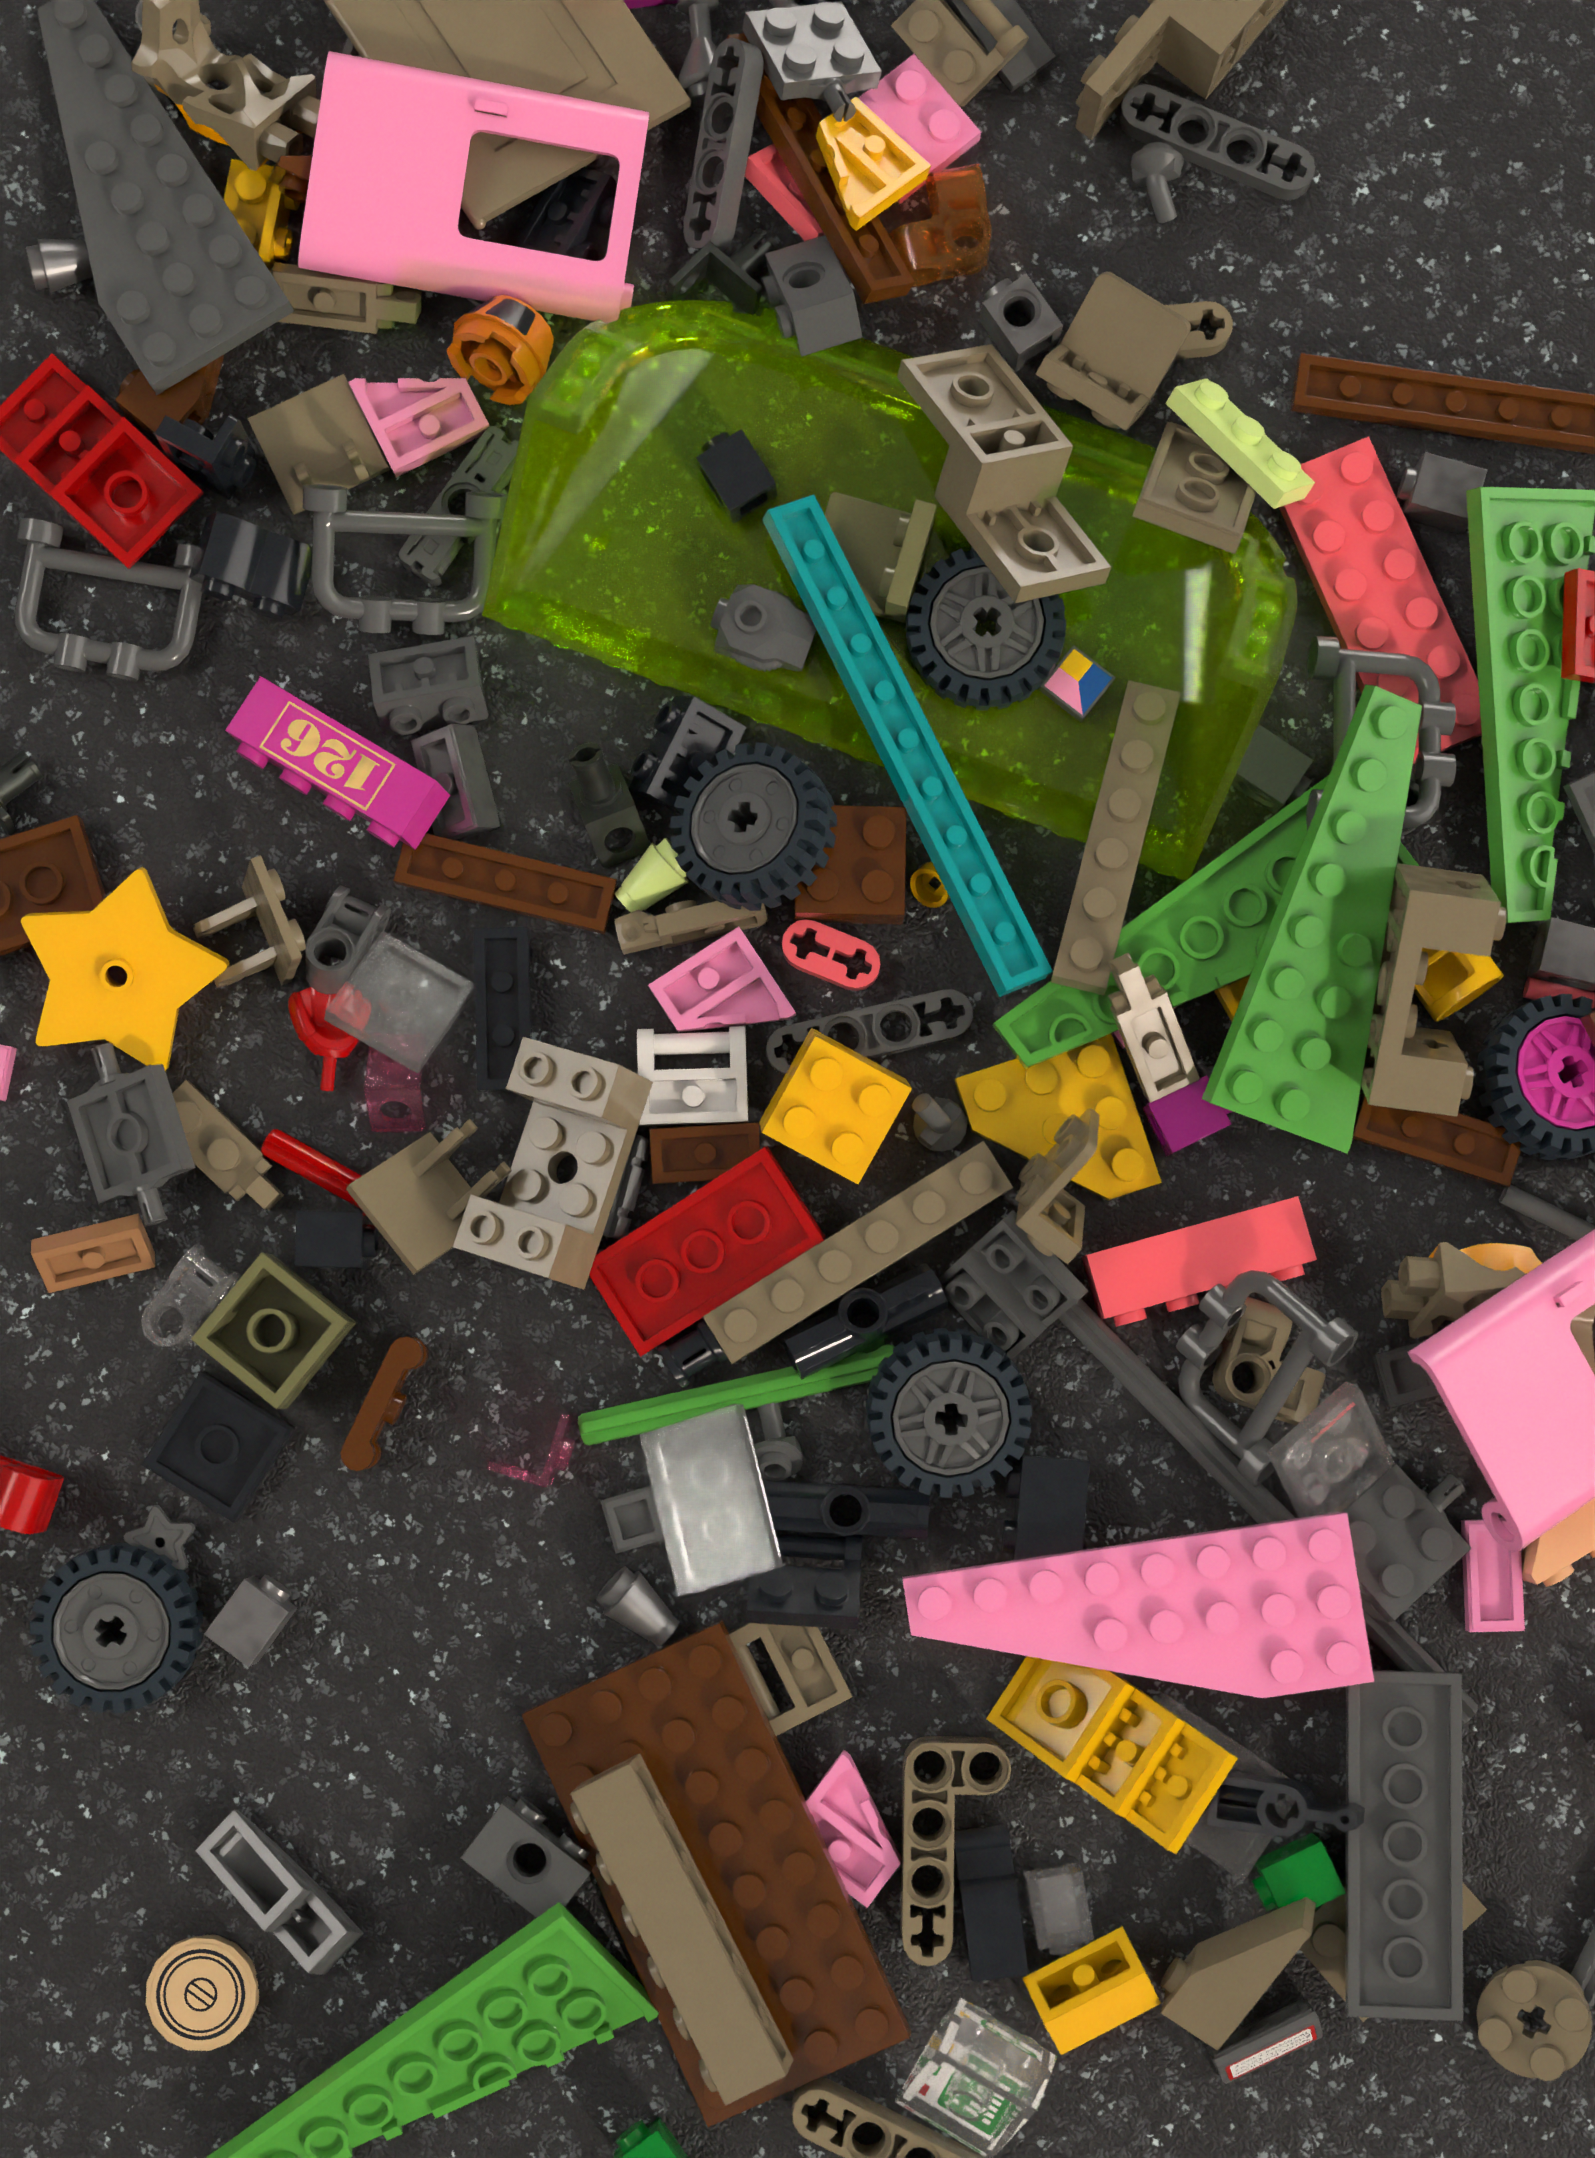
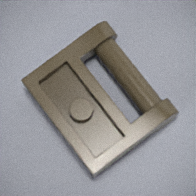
M915 0L891 27L959 106L964 107L1029 40L1028 35L1019 25L1013 27L991 0H962L997 41L995 47L988 53L944 0Z
M747 1623L728 1632L776 1736L852 1698V1693L819 1627ZM761 1637L794 1703V1706L781 1712L747 1646L748 1643Z

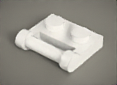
M729 1026V1032L654 1034V1028L637 1029L638 1074L653 1082L639 1123L640 1126L748 1123L746 1026ZM730 1053V1068L655 1070V1055Z

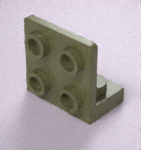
M833 492L829 498L825 517L874 615L905 623L933 528L937 505L916 499L912 513Z

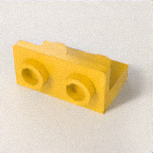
M231 159L223 200L271 273L275 262L287 261L290 256L292 231L287 226L290 211H297L300 202L286 197L279 191V185L268 181L274 166L263 165L257 171L249 169L243 161Z

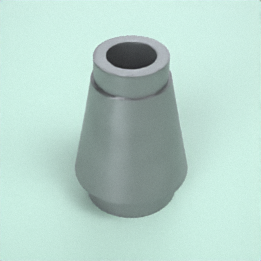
M38 239L39 245L26 247L36 290L49 288L50 293L93 277L85 240Z
M626 1566L621 1568L606 1583L596 1598L604 1607V1615L648 1641L651 1640L657 1647L661 1646L679 1625V1620L672 1615V1612L640 1571L632 1573Z

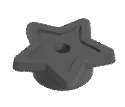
M154 1505L150 1510L145 1526L126 1532L124 1540L131 1544V1546L151 1548L154 1550L153 1553L159 1556L165 1555L172 1560L173 1563L171 1565L174 1568L186 1570L188 1562L184 1547L185 1542L195 1530V1525L191 1522H175L167 1517L159 1505ZM158 1537H162L165 1540L163 1547L156 1545L155 1542Z

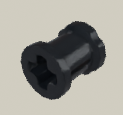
M704 1318L696 1322V1329L669 1346L662 1343L657 1347L663 1360L682 1388L690 1384L689 1377L717 1360L723 1363L728 1359Z

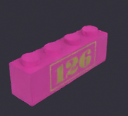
M261 676L225 730L240 743L236 752L261 769H264L268 762L283 770L279 776L282 781L305 795L313 788L327 796L322 804L348 821H351L355 814L370 822L367 831L393 848L400 840L416 850L450 797L448 792L435 779Z

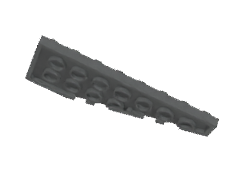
M51 0L37 8L98 303L150 386L158 395L291 314L294 310L144 77L132 71V58L95 1Z

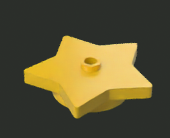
M143 867L135 870L92 911L30 913L21 919V924L50 979L35 1043L38 1046L105 1039L146 1066L163 1064L166 1071L170 1063L179 1007L223 973L229 966V960L176 932L169 925L149 874ZM111 966L122 967L127 973L125 984L115 982L110 977L108 968Z

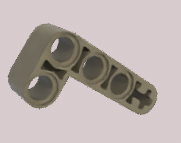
M959 1736L919 1737L909 1744L904 1753L900 1931L904 1951L909 1959L919 1965H937L946 1959L953 1943L955 1795L995 1794L1003 1789L1010 1779V1760L1002 1746L990 1738ZM934 1751L944 1758L943 1769L934 1778L920 1777L913 1770L914 1761L922 1752ZM990 1752L999 1758L998 1771L989 1779H977L969 1772L970 1762L978 1753ZM934 1808L941 1812L944 1819L938 1831L925 1835L914 1829L912 1826L913 1818L921 1809ZM924 1865L935 1866L943 1874L942 1881L938 1887L930 1891L919 1890L911 1882L916 1869ZM911 1904L916 1905L915 1907L910 1908ZM920 1907L931 1908V1921L934 1933L941 1935L932 1937L930 1946L927 1947L920 1946L919 1938L912 1935L919 1934L922 1930V1912Z
M820 2077L796 2088L794 2091L792 2117L793 2124L798 2133L807 2140L844 2158H904L908 2151L917 2147L928 2149L933 2153L934 2158H985L980 2153L828 2078ZM819 2098L826 2100L827 2113L820 2111L816 2119L808 2116V2105L815 2106ZM847 2109L848 2112L844 2117L842 2132L839 2133L837 2132V2119L842 2121L843 2111ZM872 2122L882 2128L883 2136L874 2144L864 2145L855 2140L853 2131L862 2123Z

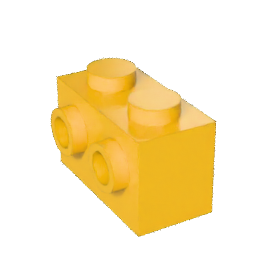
M1123 1927L1022 1978L1047 2031L1061 2055L1161 2004Z

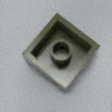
M261 1252L193 1335L191 1340L275 1409H286L301 1393L357 1322L273 1254Z

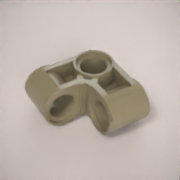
M1247 1297L1244 1303L1246 1305L1245 1313L1228 1330L1221 1344L1223 1349L1217 1358L1212 1381L1216 1392L1221 1398L1255 1409L1283 1362L1279 1360L1290 1335L1292 1320L1273 1304ZM1239 1363L1247 1365L1253 1374V1384L1246 1393L1239 1391L1234 1386L1232 1380L1233 1371ZM1306 1367L1275 1419L1311 1428L1326 1374Z

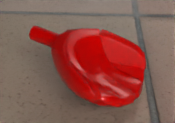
M310 986L299 992L291 993L288 998L289 1015L298 1038L304 1042L313 1054L323 1056L320 1090L334 1091L337 1058L348 1057L356 1047L369 1023L372 1008L371 1004L363 999L361 993L349 987L338 994L327 995L317 992Z

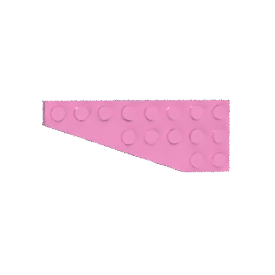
M1344 1511L902 1577L910 1632L913 1636L1258 1698L1374 1682L1348 1515Z

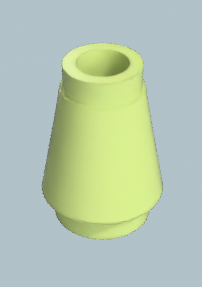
M665 837L657 846L651 843L623 881L621 887L614 893L630 912L648 909L689 882L686 878V872L680 868L675 858L678 854L672 849L669 839Z

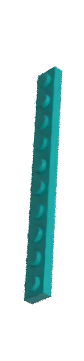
M815 495L767 510L762 521L998 996H1004L1045 979L1053 971Z

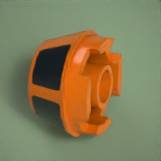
M506 295L494 296L463 314L454 323L453 341L447 348V354L451 365L461 378H466L468 381L472 375L482 385L494 391L489 399L506 405L523 403L530 393H536L544 386L554 337L550 326L530 305L514 297Z

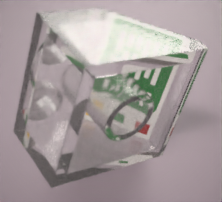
M960 1997L937 2025L898 2093L895 2102L984 2157L994 2158L1037 2111L1057 2056L1040 2046L1033 2038L1018 2033L992 2017L982 2007L972 2005Z

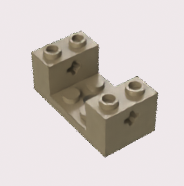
M1399 863L1396 865L1361 1082L1362 1090L1369 1105L1457 1117L1461 1099L1468 1100L1473 1085V1068L1468 1066L1464 1051L1460 1050L1451 1031L1416 1027L1417 1006L1411 1005L1415 984L1423 985L1426 978L1428 953L1422 951V948L1490 957L1493 940L1500 941L1502 939L1506 925V908L1500 906L1501 901L1481 874Z
M523 1037L506 1089L533 1101L511 1166L512 1171L508 1175L499 1203L470 1194L453 1247L584 1290L653 1082L619 1064ZM574 1155L578 1163L577 1173L571 1181L561 1184L557 1178L558 1164L566 1156Z

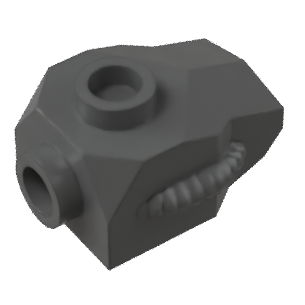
M738 584L729 600L721 597L711 621V628L718 630L714 646L715 652L735 659L736 662L758 671H771L777 668L802 671L817 631L810 615L801 611L792 598L778 591L766 589L755 584Z

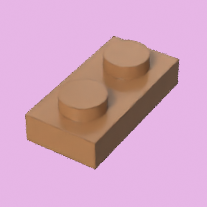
M139 1213L31 1240V1255L48 1293L155 1267V1251Z

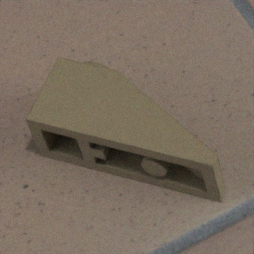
M1305 1897L1198 1943L1184 1961L1179 1957L1175 1958L1161 1980L1160 1986L1166 1990L1161 2014L1218 2051L1312 1934L1316 1903Z

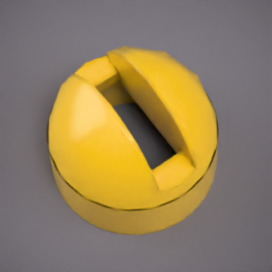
M932 861L923 864L913 873L910 880L911 891L921 904L937 908L950 899ZM934 877L941 882L937 890L929 884Z

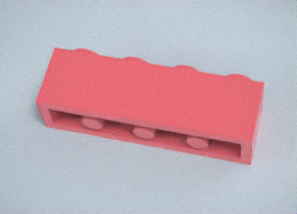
M1298 1196L1082 1256L1097 1314L1100 1319L1113 1317L1115 1327L1147 1319L1144 1308L1160 1303H1166L1168 1312L1200 1304L1197 1293L1211 1290L1218 1284H1222L1227 1289L1228 1285L1239 1274L1250 1270L1267 1272L1280 1281L1305 1275L1302 1264L1317 1260Z

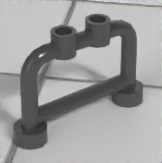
M327 484L303 485V509L313 511L311 580L315 597L320 605L334 616L359 619V630L363 632L389 633L391 632V620L412 621V632L425 635L444 634L445 622L470 620L480 614L491 600L494 587L497 519L508 518L509 495L486 491L466 492L465 515L347 510L346 487ZM335 532L475 537L472 590L466 598L458 601L431 597L392 599L375 595L360 597L342 596L335 589L333 582Z
M33 518L20 519L16 541L26 545V552L15 606V626L21 639L28 646L42 653L55 655L53 666L74 672H86L88 661L108 664L106 675L128 681H138L140 670L166 671L179 665L187 657L194 642L202 592L200 591L202 584L189 578L198 546L178 545L174 567L137 561L128 569L115 557L61 549L63 527L57 524ZM45 568L181 590L173 636L170 643L161 650H150L123 642L109 643L69 633L55 634L43 631L37 624L36 615Z
M1314 635L1308 650L1307 673L1309 679L1333 681V766L1355 712L1356 672L1401 675L1410 678L1418 688V704L1422 705L1418 728L1419 753L1414 770L1415 782L1419 784V797L1414 805L1406 807L1402 829L1416 828L1432 818L1438 809L1441 786H1452L1455 778V755L1441 753V735L1450 736L1455 726L1456 709L1454 703L1441 702V691L1437 676L1431 667L1418 657L1400 653L1340 649L1337 637ZM1313 789L1309 795L1306 811L1307 830L1324 790Z
M1250 1270L1239 1274L1228 1285L1227 1289L1222 1284H1218L1208 1291L1201 1300L1199 1309L1209 1317V1320L1204 1328L1198 1324L1191 1326L1178 1340L1176 1349L1186 1357L1178 1377L1179 1393L1183 1404L1213 1435L1241 1459L1237 1471L1253 1486H1258L1277 1469L1284 1457V1453L1263 1437L1313 1355L1327 1367L1335 1365L1352 1348L1357 1340L1358 1332L1340 1317L1327 1322L1279 1279L1267 1272ZM1251 1293H1259L1300 1327L1302 1331L1241 1430L1206 1399L1200 1388V1379L1205 1369L1212 1365L1221 1354L1223 1349L1221 1342L1228 1330L1245 1313L1246 1305L1244 1303Z

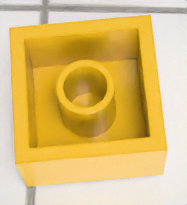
M811 1028L761 1117L759 1125L763 1134L859 1184L912 1088L908 1081L900 1075Z

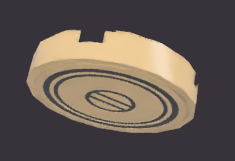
M219 1935L194 1936L176 1942L155 1962L147 1980L146 2007L153 2026L168 2042L186 2050L210 2051L230 2043L248 2026L259 2003L257 1972L252 1959L238 1944Z

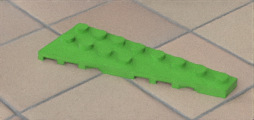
M1477 487L1467 490L1466 498L1491 888L1501 901L1500 906L1506 908V923L1547 921L1551 917L1558 859L1554 858L1555 848L1552 847L1554 829L1558 821L1563 820L1565 803L1558 801L1562 769L1570 768L1571 752L1565 750L1568 720L1576 719L1581 682L1561 678L1564 573L1577 568L1588 570L1589 555L1595 554V536H1592L1595 515V490Z
M1365 685L1202 1097L1203 1100L1347 1154L1352 1144L1422 705L1374 685Z
M1330 774L1121 929L1114 959L1129 953L1132 961L1139 965L1143 978L1154 974L1158 983L1167 992L1173 1008L1249 977L1308 831L1306 811L1309 795L1313 789L1324 790ZM1400 841L1397 863L1419 866ZM1110 972L1105 995L1050 981L994 1022L992 1026L1022 1066L1027 1069L1118 1031L1110 1010L1112 1005L1108 995L1119 991V988L1115 983L1112 972Z
M558 1902L206 2158L353 2157L352 2148L381 2135H384L388 2141L403 2134L402 2126L429 2113H433L435 2118L441 2117L509 2086V2080L516 2078L518 2073L540 2065H547L549 2068L565 2060L564 2052L592 2039H596L598 2044L604 2043L614 2038L613 2030L645 2016L647 2022H650L657 2017L659 2012L650 2001L646 1989Z

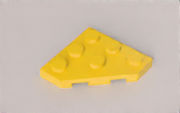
M1112 1034L1027 1069L1016 1058L955 1078L954 1081L971 1132L1030 1160L1037 1153L1044 1157L1057 1143L1053 1140L1056 1132L1067 1118L1073 1114L1080 1118L1088 1108H1092L1099 1114L1097 1149L1089 1161L1070 1181L1106 1200L1118 1198L1162 1183Z

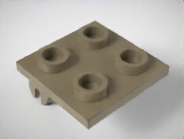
M344 374L248 418L293 515L305 510L303 509V485H337L346 487L349 490L390 470Z
M260 855L250 859L242 884L246 900L194 924L193 930L196 937L203 938L215 934L226 927L257 916L270 946L268 949L227 967L223 973L214 979L217 988L230 985L244 977L274 966L281 986L290 983L302 958L300 951L306 950L305 940L299 924L295 919L288 921L280 901L285 900V892L280 877L275 869L267 871Z
M471 1119L467 1120L460 1129L456 1127L440 1143L431 1132L427 1133L349 1184L346 1188L413 1275L454 1248L453 1244L470 1194L485 1198L512 1171L506 1162H502L494 1172L490 1170L471 1188L449 1161L450 1156L478 1129Z

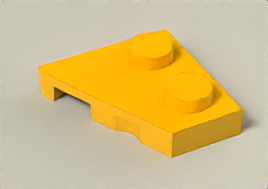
M854 97L850 100L856 108L854 116L845 122L842 117V121L838 122L832 113L819 122L816 139L850 226L857 231L925 181L931 165L860 99Z

